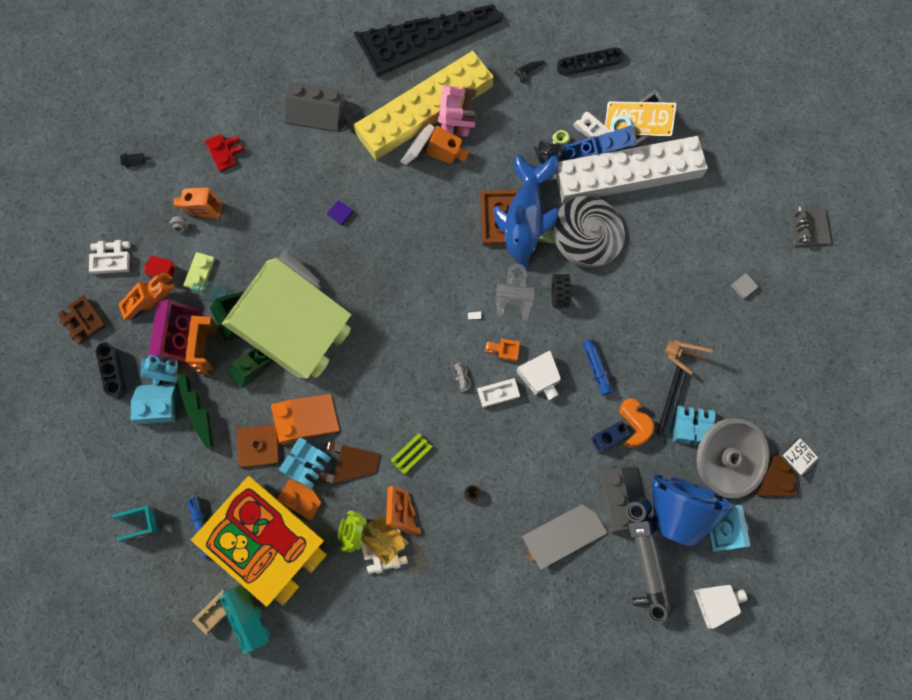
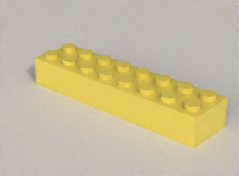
M471 51L355 123L356 135L373 158L378 160L416 136L427 125H433L438 122L443 85L476 89V97L493 87L494 76L474 51ZM465 96L462 97L460 106H463Z

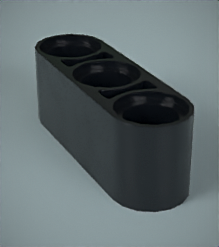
M103 342L96 348L103 390L110 397L121 399L126 394V384L119 353L110 343ZM111 350L110 354L104 357L105 352ZM115 367L114 372L108 375L109 370ZM119 385L118 390L115 393H112V389L115 386Z

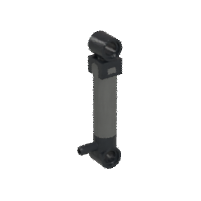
M639 497L627 506L626 514L632 520L628 524L631 537L635 538L647 597H633L632 604L634 606L649 605L647 612L650 620L660 624L664 623L672 614L673 604L668 598L655 532L657 531L654 516L647 517L651 514L652 505L648 499ZM636 506H639L643 513H639L636 510ZM657 607H660L664 613L659 612Z

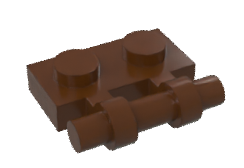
M84 295L68 305L71 313L68 315L65 311L58 313L61 324L69 330L70 337L78 345L85 342L82 337L83 333L86 332L89 337H92L106 327L101 317ZM76 319L80 323V326L77 328L73 324Z

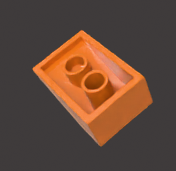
M331 394L291 399L271 404L278 440L282 446L296 443L299 437L308 440L340 431Z

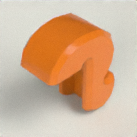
M632 398L626 399L621 404L619 413L637 431L623 445L628 448H637L650 439L654 433V423L647 414L638 412L642 407L641 403Z

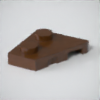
M773 456L771 458L757 497L797 496L795 471L781 456Z

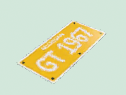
M608 102L605 127L611 131L610 126L613 119L622 115L628 117L632 124L636 126L634 130L635 135L672 136L676 103ZM619 120L615 124V130L627 127V121Z

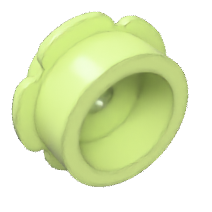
M564 130L557 131L552 137L554 140L553 144L560 143L562 146H565L570 142V137Z

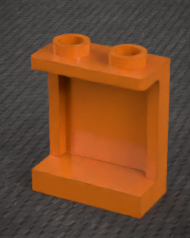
M191 316L185 362L198 374H208V371L214 372V367L204 359L207 334L218 335L219 332L218 325L211 317Z

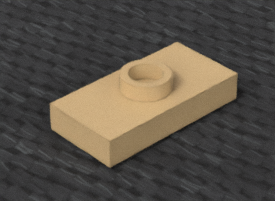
M224 590L192 620L205 635H208L227 616L219 599V596L225 592Z

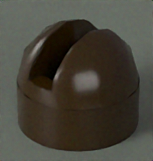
M475 485L468 486L464 492L465 499L471 503L476 502L481 495L480 489ZM467 493H470L471 495H474V496H477V497H476V498L471 497V496L467 495Z

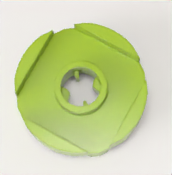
M348 511L346 514H349L347 519L343 518L340 523L338 541H341L342 547L339 546V549L344 552L351 553L354 550H359L362 545L361 536L363 529L366 527V518L362 517L361 513L355 511Z

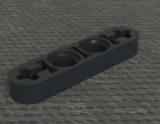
M613 47L562 58L558 61L557 72L560 75L567 76L618 65L623 60L624 52L620 48ZM600 57L603 59V62L596 63L594 58ZM584 61L586 66L580 67L577 62ZM562 64H565V66H567L568 69L565 70V68L562 67Z

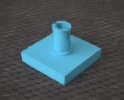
M742 505L732 506L731 511L710 531L713 552L750 546L749 526L745 521Z

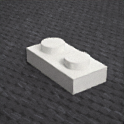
M515 378L477 388L482 408L520 398Z

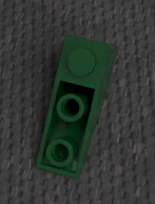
M254 348L232 363L228 376L242 389L257 378L273 360L257 348Z

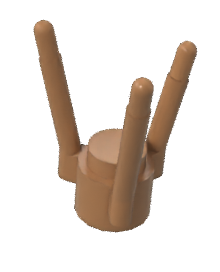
M670 340L664 354L668 355V360L673 361L684 371L692 375L693 372L677 360L676 357L680 358L682 353L704 361L706 357L685 350L684 347L713 353V349Z

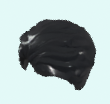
M540 141L538 149L534 147L537 159L541 164L548 161L554 155L558 157L560 162L565 155V148L560 143L550 144Z

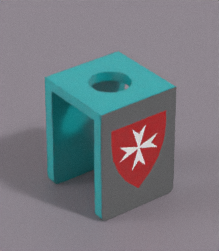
M146 505L113 514L114 519L123 520L146 513L148 524L147 530L118 537L117 542L127 543L159 534L154 508Z

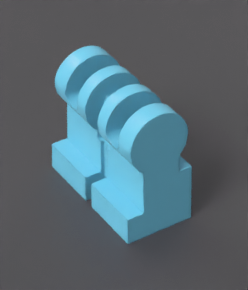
M677 406L673 442L691 444L693 442V445H699L705 433L715 423V411L708 410L705 418L704 409L698 408L695 417L694 408L689 407L686 416L684 406ZM694 417L696 419V425L693 424Z
M299 437L290 451L291 456L288 455L279 468V474L311 490L314 484L307 480L306 477L318 480L319 475L314 470L304 466L309 464L313 469L323 472L325 467L318 463L317 460L328 463L331 458Z

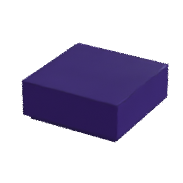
M338 200L328 211L327 216L342 226L351 216L353 210Z

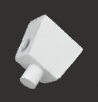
M550 351L517 368L518 375L535 395L544 391L549 401L559 395L554 386L559 384L561 378Z
M731 585L694 590L707 628H716L739 615L741 610L738 604L747 601L745 591L741 589L733 592Z

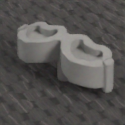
M462 362L454 365L459 375L455 379L460 382V392L462 393L470 388L471 381L467 377V367Z

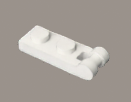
M585 112L582 115V119L577 120L573 124L579 132H582L588 138L611 132L589 112Z

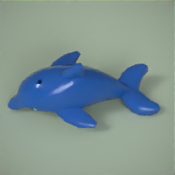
M518 154L514 158V169L517 176L525 184L514 196L508 213L499 206L494 207V219L499 229L505 233L508 253L516 260L518 267L522 271H525L528 267L529 258L535 251L539 237L548 232L557 220L559 213L557 208L544 215L541 214L539 184L552 179L557 172L559 160L556 155L551 156L548 161L535 168L527 163L522 155Z

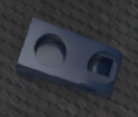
M620 421L593 435L590 439L600 454L630 436L631 433L625 423Z

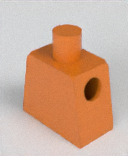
M436 126L425 155L452 164L455 158L465 162L469 151L460 148L461 138Z

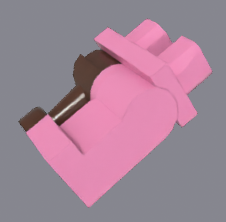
M448 85L442 86L440 116H438V122L442 123V129L453 134L454 126H458L456 134L468 137L470 127H475L474 119L476 115L471 107L472 97H476V89ZM465 96L463 106H460L461 99Z

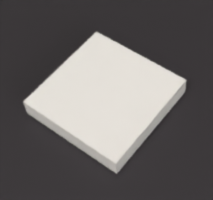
M429 124L418 133L401 159V163L406 165L418 156L435 130L434 126Z

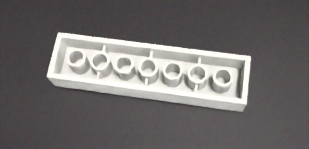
M694 136L559 162L555 178L562 204L577 196L602 197L702 178L708 168L699 138Z

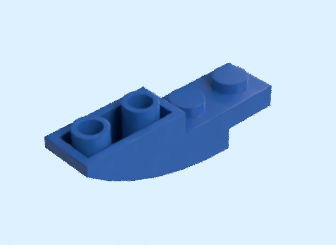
M630 125L563 146L565 148L564 161L620 151L623 148L635 145L637 141L634 127Z

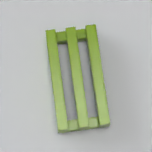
M418 433L391 459V462L405 475L433 447ZM420 440L421 442L398 463L397 460ZM425 445L426 448L410 464L403 468L402 466Z

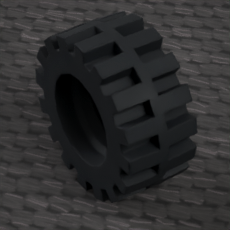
M569 274L552 275L551 297L553 308H569L571 278Z

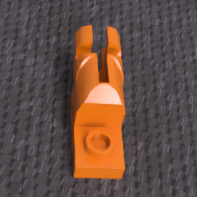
M160 273L149 283L138 282L118 304L123 319L131 320L140 310H153L157 303L163 300L175 288V284L167 285L173 279L171 275Z

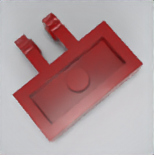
M219 134L205 140L220 173L236 166L233 156L245 151L243 145L233 147L230 151L228 147L240 143L238 136L230 137L224 141L222 135Z

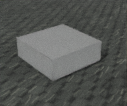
M745 273L731 287L742 299H745L758 288V285Z

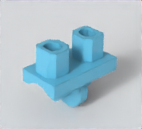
M149 355L147 359H142L141 377L152 378L153 384L158 385L160 380L176 383L178 380V361L169 359L167 362H161L157 356Z

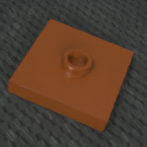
M275 424L237 428L239 468L279 464L278 438Z

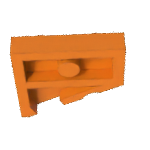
M290 479L277 498L282 504L309 520H312L322 504L313 489H307Z
M393 485L388 487L386 525L412 535L421 534L420 527L416 528L413 516L416 514L411 505L408 491Z

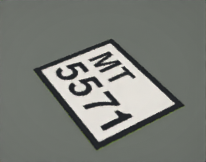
M799 437L781 454V457L800 477L819 460Z

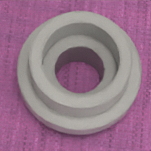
M175 216L169 222V228L176 233H182L188 229L187 220L184 217Z

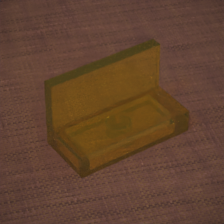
M379 515L367 524L362 531V541L385 565H388L409 544L395 528L386 525V519L382 515Z

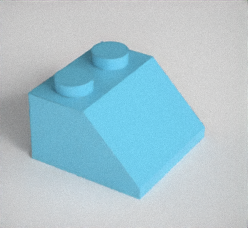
M177 384L137 386L131 399V420L136 424L176 421Z

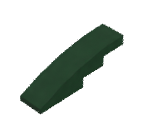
M186 374L177 375L181 396L189 419L205 447L209 450H214L210 412L207 409H201L200 395L196 391L191 392L190 378Z

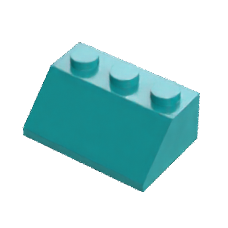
M242 585L223 592L219 599L243 654L249 653L268 643L270 633L266 625L262 626L259 618H262L259 608L253 606L251 601L253 594Z

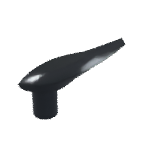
M534 61L525 64L514 73L519 75L521 83L526 82L527 77L525 73L531 72L545 63V61Z

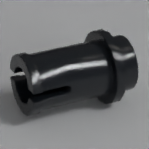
M124 153L120 155L121 165L129 167V165H145L144 153Z

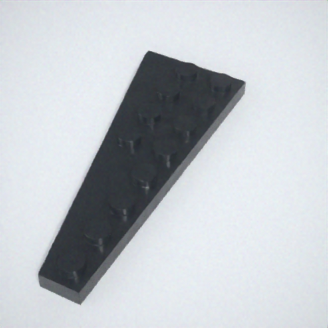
M491 4L476 7L471 11L462 12L461 10L456 11V14L446 16L441 14L440 17L431 19L425 17L405 21L400 25L392 26L390 24L386 25L385 28H370V31L360 33L356 31L354 32V37L376 77H379L500 23L502 17L495 5Z

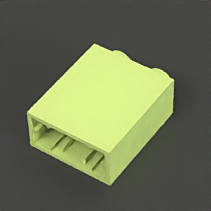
M273 258L264 264L222 324L296 377L307 379L310 374L316 378L324 371L329 362V359L324 354L332 343L339 346L348 336L351 328L345 323L351 314L280 260Z

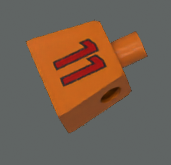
M210 188L183 189L181 197L174 198V207L182 208L189 216L219 219L222 202Z

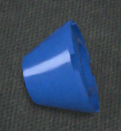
M654 475L652 478L653 514L657 532L675 542L689 546L698 545L731 511L732 504L728 500L723 498L721 501L715 498V493L699 485L675 477L666 480L663 479V475Z

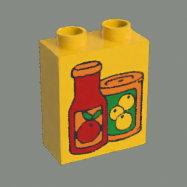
M250 476L239 485L191 539L195 545L266 607L274 599L283 606L299 588L291 580L298 570L303 567L311 574L327 555L319 548L324 540Z

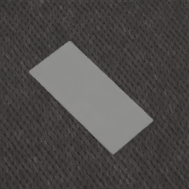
M581 504L522 537L539 568L543 569L607 534V531L597 514Z

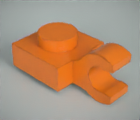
M501 339L500 344L487 342L485 352L498 353V359L517 362L520 341Z

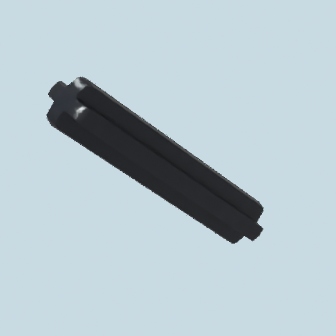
M678 365L657 429V434L663 437L668 435L687 373Z

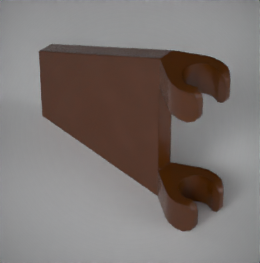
M328 442L327 450L340 454L335 474L331 475L321 472L319 480L333 484L376 473L380 454Z

